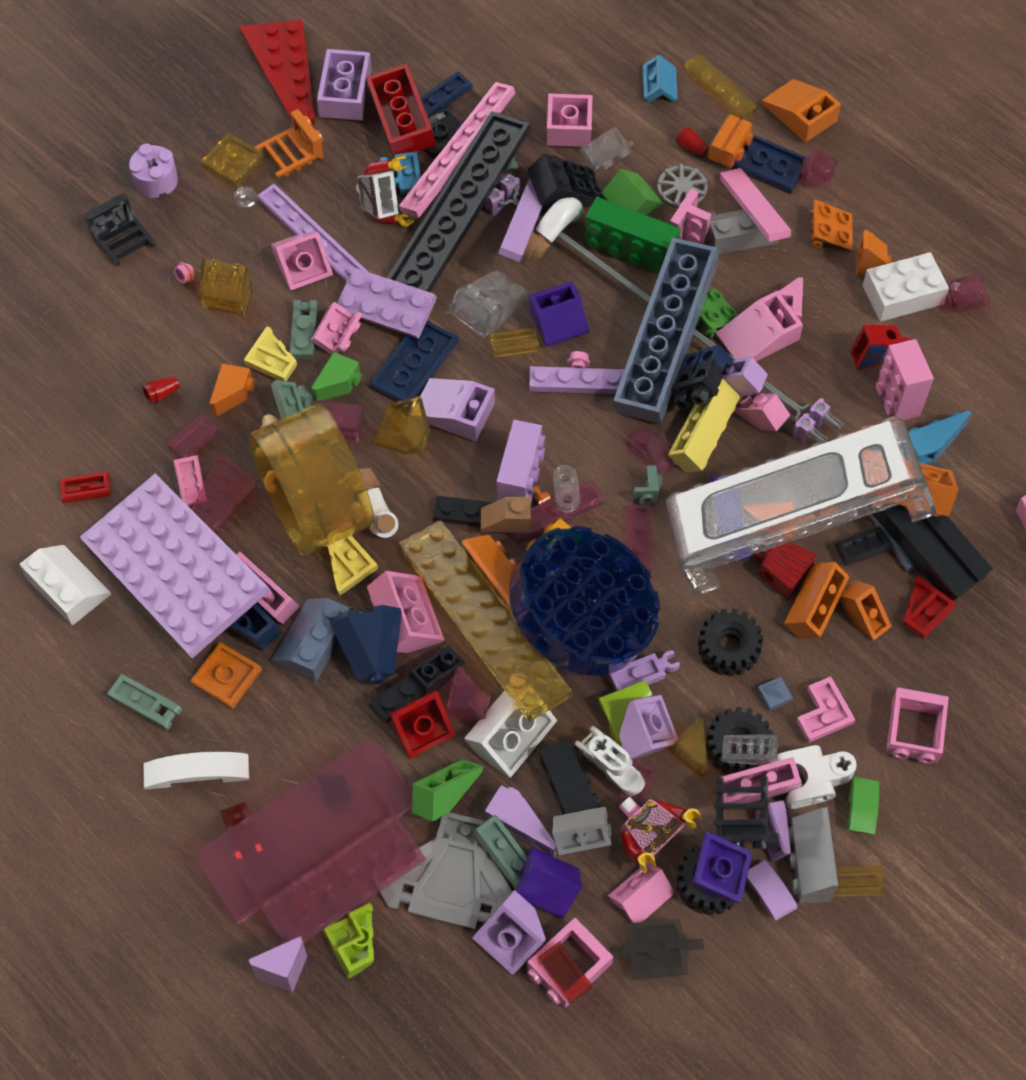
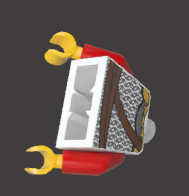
M406 156L396 157L391 162L390 160L370 163L364 170V175L357 177L358 184L356 190L359 193L360 205L377 222L396 224L398 221L404 227L414 222V220L407 218L412 215L406 213L397 215L399 213L394 174L391 171V168L395 171L408 168V166L403 167L400 165V160L406 158Z

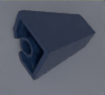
M379 605L373 606V610L361 611L359 613L357 609L349 610L330 620V625L359 681H366L371 685L383 683L385 678L394 674L402 616L401 608Z

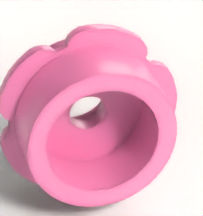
M179 262L178 266L173 270L175 278L181 284L190 283L194 279L195 272L190 264Z
M574 351L570 354V358L567 359V363L571 368H587L590 365L589 355L582 351Z

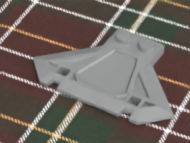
M449 812L442 816L435 839L371 875L388 908L397 910L400 902L410 904L408 913L471 929H476L477 922L486 923L512 893L495 861L473 833L475 829L486 821ZM404 886L414 888L413 893L404 892ZM481 907L492 908L491 913L481 911Z

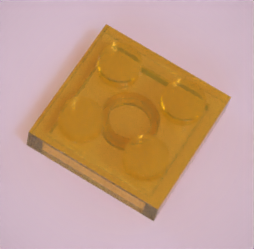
M228 133L201 160V165L237 187L264 159V154L233 134Z

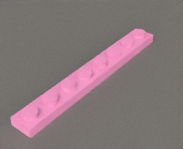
M498 82L494 83L399 205L401 212L418 218L422 215L450 178L490 112L501 113L516 92L513 86Z

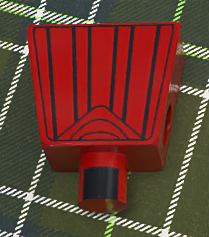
M779 540L773 549L759 543L753 552V556L763 561L759 575L788 600L808 575L817 557V554L785 540Z

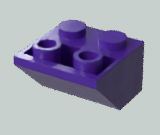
M572 281L529 295V313L546 347L589 333L582 300Z

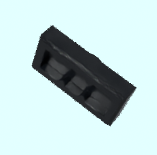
M877 527L836 542L835 548L845 567L890 551L891 545L881 527Z

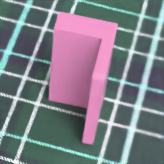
M645 864L647 873H642L639 868L608 895L613 904L625 911L635 926H639L675 893L662 869L657 866L653 867L652 864Z

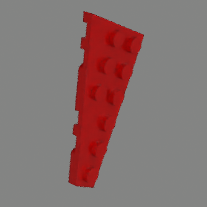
M303 20L239 26L242 37L245 38L247 46L253 52L259 67L269 84L273 87L274 93L281 101L290 121V113L298 109L303 116L306 115L310 119L312 125H315Z

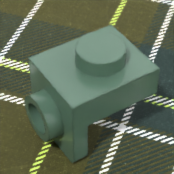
M656 465L646 466V487L634 488L633 503L648 505L658 501L659 489H662V475L657 474Z

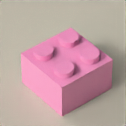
M548 94L547 145L591 147L592 95Z

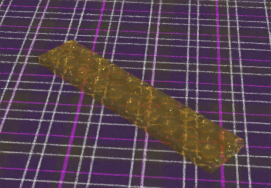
M441 520L399 542L401 551L528 722L573 697L570 687L482 575L477 566L473 564L471 558L465 554L464 549Z

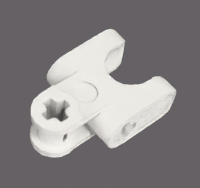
M595 726L589 729L591 733L582 742L577 740L574 743L578 751L589 762L602 770L606 777L626 795L634 796L642 791L645 786L644 778L632 766L633 762L629 754Z
M817 745L783 752L773 759V762L794 757L798 773L805 780L803 787L794 789L787 795L785 802L789 809L802 808L833 799L836 796L833 787L849 783L857 766L854 756L844 751L823 756L820 746Z

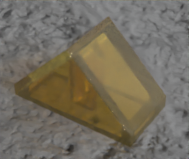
M697 718L674 742L672 753L699 776H705L707 769L703 718Z

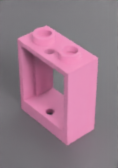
M897 687L892 698L886 754H891L898 759H918L924 764L938 763L943 754L949 697ZM900 708L936 715L933 748L896 741Z
M574 918L527 962V969L529 970L527 974L536 985L541 983L548 990L546 994L554 1004L558 1005L560 1003L566 1008L612 965L613 956ZM570 936L596 964L570 989L565 991L546 972L540 963Z

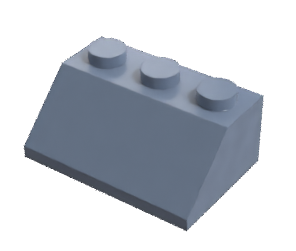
M329 598L307 599L273 656L271 663L316 683L339 644L330 625V620L349 611L350 608Z

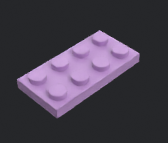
M353 267L337 304L352 315L360 312L362 314L361 320L419 339L437 297L433 293Z

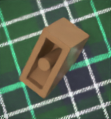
M504 497L481 508V532L530 533L531 497Z

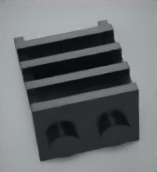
M124 193L112 197L109 201L92 208L84 214L90 234L94 236L98 245L103 248L105 254L110 257L111 262L116 267L120 265L119 259L148 243L151 247L156 245L155 241L132 213L129 200ZM133 226H136L135 228H133V229H131L130 231H128V232L122 234L121 236H119V237H117V238L111 240V241L108 242V243H105V241H107V240H109V239L115 237L116 235H118V234H120V233L126 231L127 229H129V228H131V227H133ZM140 235H143L142 237H140V238H138L137 240H135V241L129 243L128 245H126V246H124V247L118 249V250L115 251V252H112V250H114V249H116V248L122 246L123 244H125V243L131 241L132 239H134V238H136V237H138V236H140Z
M761 776V786L724 787V778L717 777V787H714V793H716V804H714V809H716V820H714L716 835L743 848L744 844H752L753 849H769V844H778V833L768 831V777ZM761 793V803H723L724 794ZM761 809V819L723 820V810Z

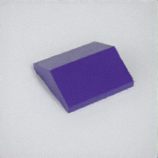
M705 832L693 884L709 896L741 903L753 852L710 832Z

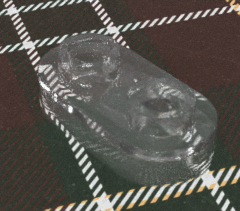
M561 465L553 473L555 504L563 512H573L580 504L578 475L573 467ZM562 479H568L569 481H568V482H562L561 480H562ZM570 500L571 503H564L563 501Z

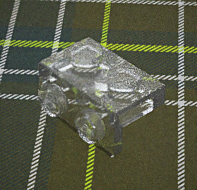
M614 126L582 147L579 151L594 172L600 168L605 171L614 164L612 160L617 157L621 160L631 153L629 149L634 145V142L630 141L627 143L618 128Z

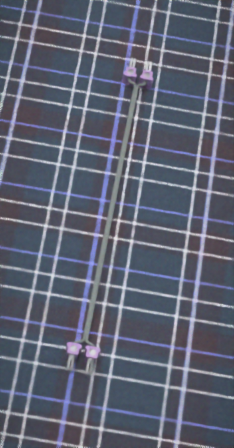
M510 173L506 177L502 175L499 180L500 191L494 188L485 203V209L491 212L492 216H496L504 209V205L509 203L518 207L520 202L516 199L519 195L520 179L518 177L515 178ZM538 216L537 222L540 223L542 217ZM560 232L558 235L560 239L649 303L651 298L649 295L563 232ZM694 330L693 336L706 346H716L715 343L697 330ZM767 381L764 382L763 387L772 394H777L780 400L797 412L793 431L794 439L797 438L802 443H805L809 437H813L819 443L824 444L828 442V438L814 428L815 426L819 428L825 421L837 430L843 426L841 421L829 413L831 407L824 402L823 398L818 399L814 405L807 404L801 407ZM810 408L809 414L806 413L799 419L800 410Z

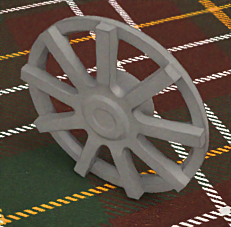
M683 164L669 169L666 168L658 180V191L661 197L669 204L677 207L681 205L679 203L680 197L686 196L690 189L699 192L698 203L703 200L707 193L708 184L704 175L698 168L683 166ZM679 171L680 177L678 178L672 172ZM684 171L691 172L688 177H684ZM668 175L674 181H666L663 179ZM695 175L701 179L690 181ZM703 184L704 189L702 191L693 186ZM662 185L673 186L664 192L661 188ZM673 192L677 195L675 202L669 200L666 196Z

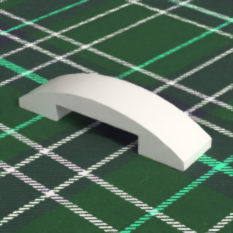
M188 753L163 757L144 763L145 790L171 787V783L214 779H222L223 782L249 780V756L245 753Z

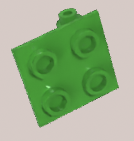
M711 289L707 293L697 326H701L706 336L713 338L718 332L717 328L727 325L738 314L722 297L720 292L716 289Z

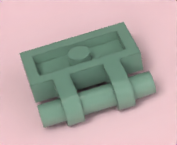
M275 380L271 384V388L282 423L296 426L299 423H304V425L308 423L310 429H316L318 427V415L312 407V396L307 391L306 386L301 385L297 387L295 382Z

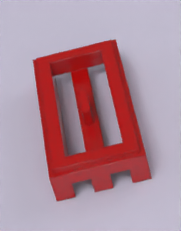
M108 471L59 479L62 503L66 504L112 496ZM103 480H104V482H101V483L89 484L90 482H97V481H103ZM78 484H80V486L66 488V486H72V485H78Z

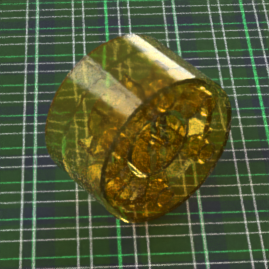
M322 404L312 405L248 434L252 456L266 492L285 531L302 556L310 555L374 525L372 504L356 461L340 429Z

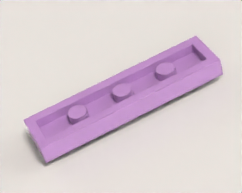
M530 366L529 391L616 394L624 369Z

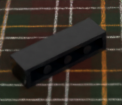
M570 740L540 749L539 759L562 815L601 807L597 794H592L588 786L591 784L588 772L580 767V753L577 747H572Z

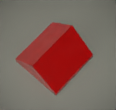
M436 690L390 713L392 729L410 759L456 736Z

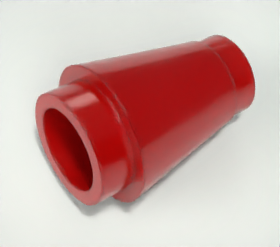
M684 127L675 140L679 147L700 157H703L709 149V146L692 128Z
M175 376L149 381L142 387L144 396L150 404L154 402L158 404L180 389L179 382Z

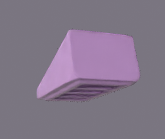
M784 801L768 803V831L778 833V844H769V849H767L771 862L777 861L791 853ZM761 809L755 811L757 819H761Z

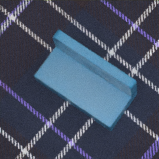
M660 55L643 64L644 99L652 102L661 95H664L671 101H676L678 99L676 67Z

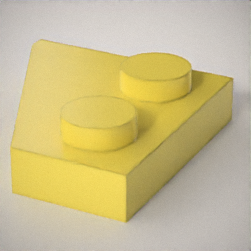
M268 326L244 358L246 366L281 381H287L297 367L295 358L286 351L283 343L277 340Z
M348 531L328 544L337 594L339 596L378 569L375 561Z

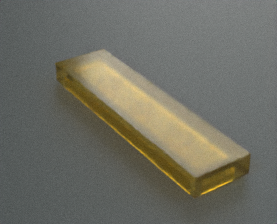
M698 54L684 63L683 69L734 116L739 117L740 120L747 118L757 111L758 105L703 55Z

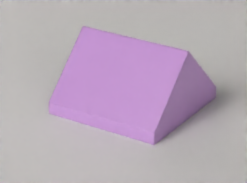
M300 936L249 959V962L257 980L293 992L307 959V953Z

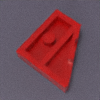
M918 576L915 580L909 607L904 618V626L924 640L956 609V602Z

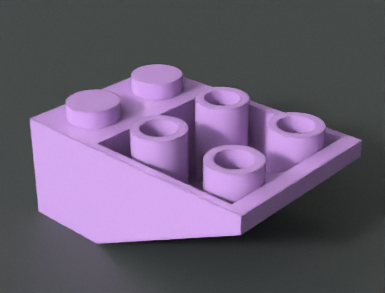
M429 378L410 418L476 442L494 407L495 389L474 381Z

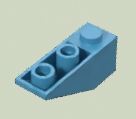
M971 411L956 412L944 420H934L927 426L921 428L914 427L907 431L902 447L910 461L922 464L936 461L966 427Z

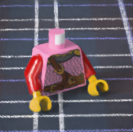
M631 797L627 798L619 806L622 812L629 818L621 827L624 853L636 864H639L642 873H647L645 864H652L653 867H656L654 855L685 826L682 822H686L690 829L697 827L692 819L698 818L702 820L697 809L687 810L674 804L660 800L654 801L652 799L640 808Z

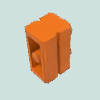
M728 115L709 147V159L717 163L721 162L722 165L729 168L733 167L736 161L740 162L745 151L743 148L745 145L749 146L754 137V133H751L752 123L744 119L740 120L739 117L734 115Z

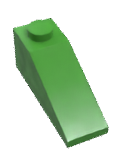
M461 759L414 783L412 813L423 817L427 821H435L449 813L483 772V766Z

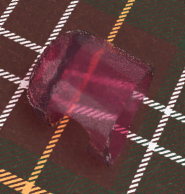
M977 273L958 278L948 286V301L951 307L959 312L967 311L968 303H976L979 308L990 305V298L982 278ZM977 292H979V293L981 294V296H982V301L980 300V298H979Z

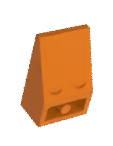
M792 79L761 100L763 106L805 143L836 123L841 103L827 91Z

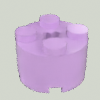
M143 144L132 155L129 168L133 183L141 195L157 198L160 197V194L165 192L169 194L175 189L178 183V175L174 157L170 150L161 146Z

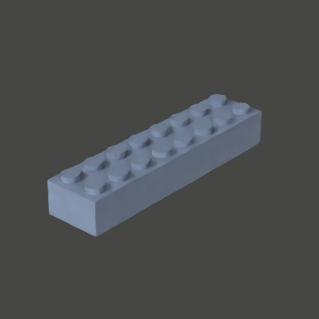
M672 237L613 400L616 413L662 424L673 393L671 388L676 383L719 262L717 247Z

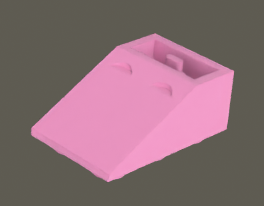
M775 291L753 303L720 329L716 336L735 359L751 356L755 361H758L799 341L803 323L780 293Z

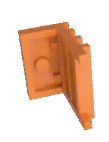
M298 109L290 113L292 128L255 146L257 152L264 149L280 169V171L275 173L277 178L282 176L288 177L289 172L295 169L299 171L301 166L305 164L311 165L312 161L316 158H324L322 149L323 137L318 130H314L310 119L306 115L303 116ZM287 138L303 159L297 161L282 139ZM275 143L291 165L286 167L270 145Z

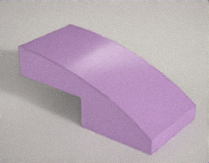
M766 860L748 870L746 882L759 896L760 904L775 921L798 908L792 895Z

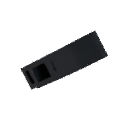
M448 645L411 669L408 677L371 700L368 707L385 725L391 721L390 713L435 690L438 691L465 665V662Z

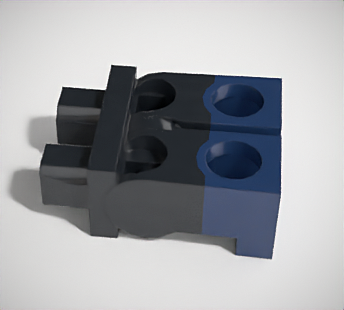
M720 345L686 354L676 383L671 388L676 394L674 404L681 410L689 409L692 402L696 405H704L707 403L708 398L717 396L719 392L717 387L722 381L721 374L724 368L731 367L734 359Z

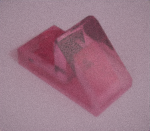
M643 427L627 440V445L648 465H656L657 474H663L675 464L668 456L671 446L663 433L656 437L648 428Z

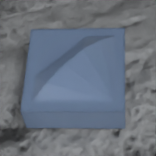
M781 677L760 685L757 689L769 711L790 703L793 699Z

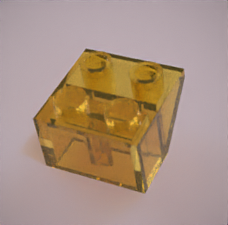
M203 258L198 292L201 307L246 316L253 296L248 267L237 263L231 264L217 259Z

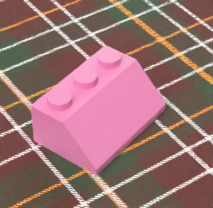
M385 571L367 586L373 606L387 605L401 608L402 616L397 652L410 653L445 640L421 576Z

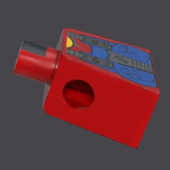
M864 325L850 349L856 369L883 365L884 356H886L889 345L910 341V338L908 336H901L898 327L895 325Z

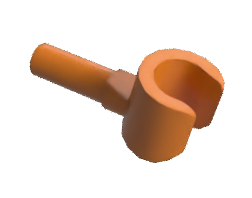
M534 487L535 496L533 498L538 502L539 508L542 509L551 505L552 500L547 491L541 493L539 487Z

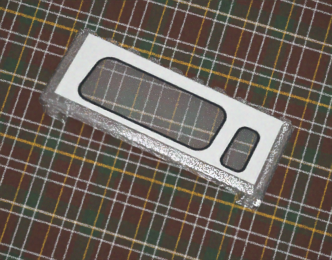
M895 416L889 417L873 426H863L858 431L850 434H840L833 440L815 443L810 448L792 451L787 456L769 459L756 467L743 468L736 474L720 476L713 482L695 485L690 490L672 493L665 501L680 569L696 595L720 588L718 578L711 568L875 512L906 503L912 522L937 514L905 421Z

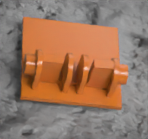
M815 199L814 208L811 211V216L813 217L811 222V232L813 233L811 243L813 246L820 248L825 242H828L843 249L853 251L852 214Z

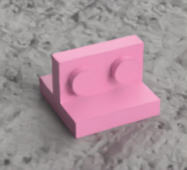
M690 189L670 220V225L681 229L680 239L705 245L708 240L711 213L697 208L699 192Z

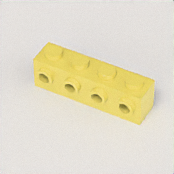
M723 378L721 384L717 387L719 389L717 396L708 398L707 403L704 405L694 404L668 454L685 473L702 471L706 467L712 451L717 446L721 433L725 430L731 414L736 409L740 396Z

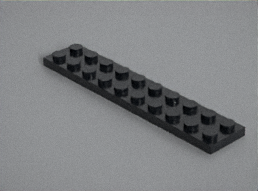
M494 111L490 112L387 277L388 279L427 292L432 291L530 132V123Z

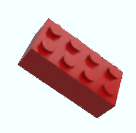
M408 64L366 77L371 97L394 158L395 154L419 152L436 146L430 122Z

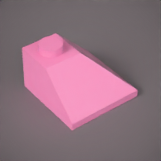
M318 231L292 236L271 244L278 267L290 290L333 275Z

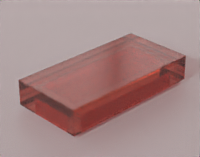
M560 941L537 957L540 965L569 1004L592 989V984Z

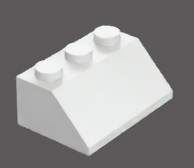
M65 545L40 548L19 564L28 581L72 626L111 595V592Z
M511 682L464 740L479 757L505 776L511 778L557 722V719L529 685Z

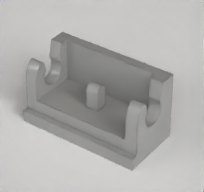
M606 807L553 817L552 834L559 855L610 846L612 843L611 826L607 823Z

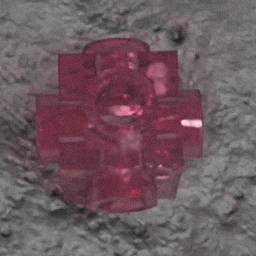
M813 149L811 155H808L802 162L803 168L800 173L806 176L805 180L814 186L825 184L833 178L835 174L834 168L839 161L820 149Z

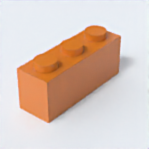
M836 562L813 564L784 625L799 639L821 637L847 584L848 574Z

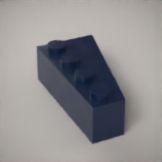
M256 603L227 628V630L261 650H264L282 634L276 623Z

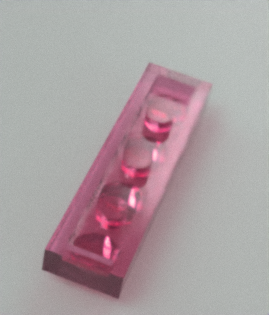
M592 480L531 508L530 533H511L517 543H520L542 533L550 523L554 524L560 518L566 522L603 505L605 499Z

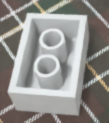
M931 252L867 269L862 285L880 322L943 305L949 291V287Z

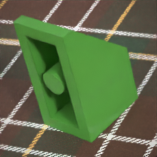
M333 352L311 388L313 401L320 402L350 393L353 386H357L362 377L359 362Z

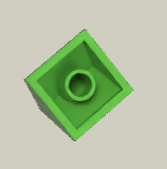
M623 169L619 170L602 191L605 200L644 215L663 206V202L638 173Z

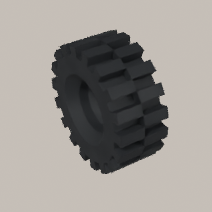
M727 608L721 609L720 615H718L717 611L712 613L711 619L707 617L704 621V626L702 625L699 634L698 653L702 655V662L704 664L709 662L708 668L711 671L717 668L718 674L722 676L724 671L728 672V676H734L735 671L742 675L745 673L746 668L748 671L751 670L754 663H757L763 646L762 629L760 625L755 626L756 619L754 617L747 619L748 613L744 611L742 615L737 614L738 609L732 608L731 613L727 612ZM725 636L734 637L740 642V647L734 651L726 650L721 646L720 640Z
M736 707L735 712H732L731 708L726 709L725 714L719 713L716 716V720H713L710 725L706 742V749H709L707 755L709 759H714L713 765L716 768L719 765L722 766L721 772L725 774L728 770L733 771L732 774L765 765L767 759H769L774 741L772 740L773 731L772 729L768 730L770 724L767 720L761 721L762 715L760 713H757L756 716L752 715L753 709L747 708V712H742V707ZM733 735L746 737L749 741L748 749L745 751L734 750L729 744L730 738Z
M696 845L692 847L691 852L687 851L684 854V858L679 864L676 877L677 890L680 889L679 896L682 900H687L686 905L690 909L692 906H695L696 912L700 914L702 910L707 911V915H713L714 911H718V915L722 914L726 908L730 910L735 902L709 896L693 884L701 848Z

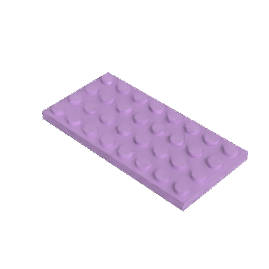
M156 473L80 536L83 542L191 658L196 656L270 591L268 586Z

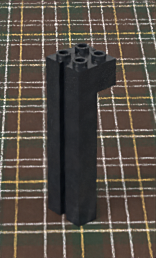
M877 446L865 449L882 454L881 449ZM838 457V462L831 467L832 473L828 480L841 493L845 487L841 460ZM871 497L868 499L859 498L930 583L953 601L957 600L993 570L948 516L941 515L937 517L920 509L912 511L896 503L887 505L880 502L879 499Z

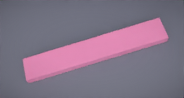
M741 168L720 173L721 182L769 242L791 237V229Z

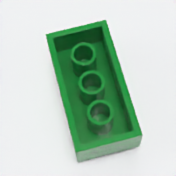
M596 197L585 217L584 245L659 274L672 237L680 239L681 229Z

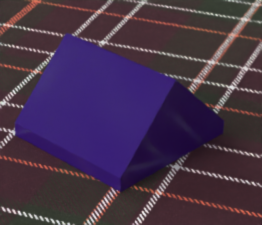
M530 848L516 892L532 906L559 918H564L582 888L580 870L576 866L535 848Z

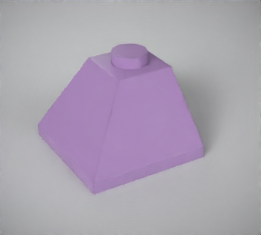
M662 695L629 702L619 738L622 748L629 754L631 759L644 757L680 743Z
M515 890L472 937L512 975L546 940L535 908Z

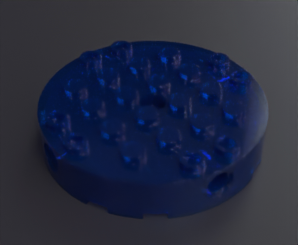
M572 526L569 529L556 528L546 532L528 548L515 565L511 574L509 601L514 619L520 631L537 652L553 664L568 671L592 676L607 675L619 671L629 665L650 644L659 626L658 612L660 611V600L658 592L653 589L650 582L652 577L645 565L619 540L606 533L603 536L592 532V528Z

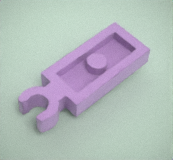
M672 650L665 652L660 659L653 653L609 670L608 676L615 690L618 691L644 680L647 681L648 685L663 680L666 675L664 671L675 672L679 669L680 663H668L667 660L674 657V651Z

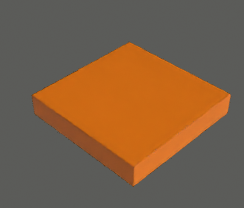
M219 642L192 677L190 683L233 710L262 671L260 665Z

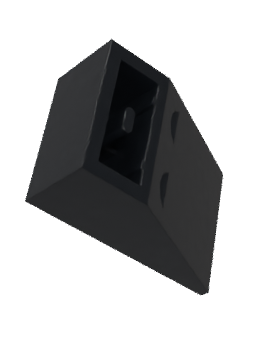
M543 153L527 169L540 205L551 208L558 200L569 197L579 200L582 206L586 207L592 206L596 197L604 199L602 190L596 180L595 172L588 166Z

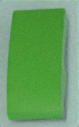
M852 776L848 800L851 805L847 829L875 834L879 805V781Z

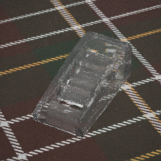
M778 735L723 736V762L766 765L777 761ZM731 743L736 744V754H731ZM742 744L747 745V754H742ZM753 745L758 746V754H753ZM764 746L769 747L768 754H764Z

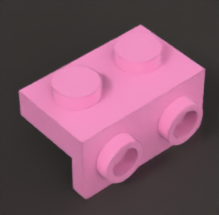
M333 302L329 306L311 341L330 355L333 352H345L351 343L349 340L351 334H355L361 325L358 321L362 314L357 312L352 315Z

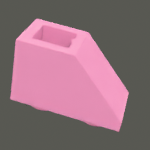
M765 393L740 396L736 409L733 412L760 431H777L790 416L777 394Z

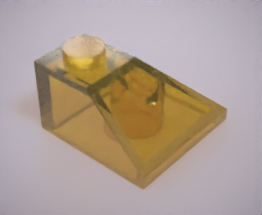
M416 396L388 404L372 443L406 455L421 452L427 445V438L430 433L422 398Z

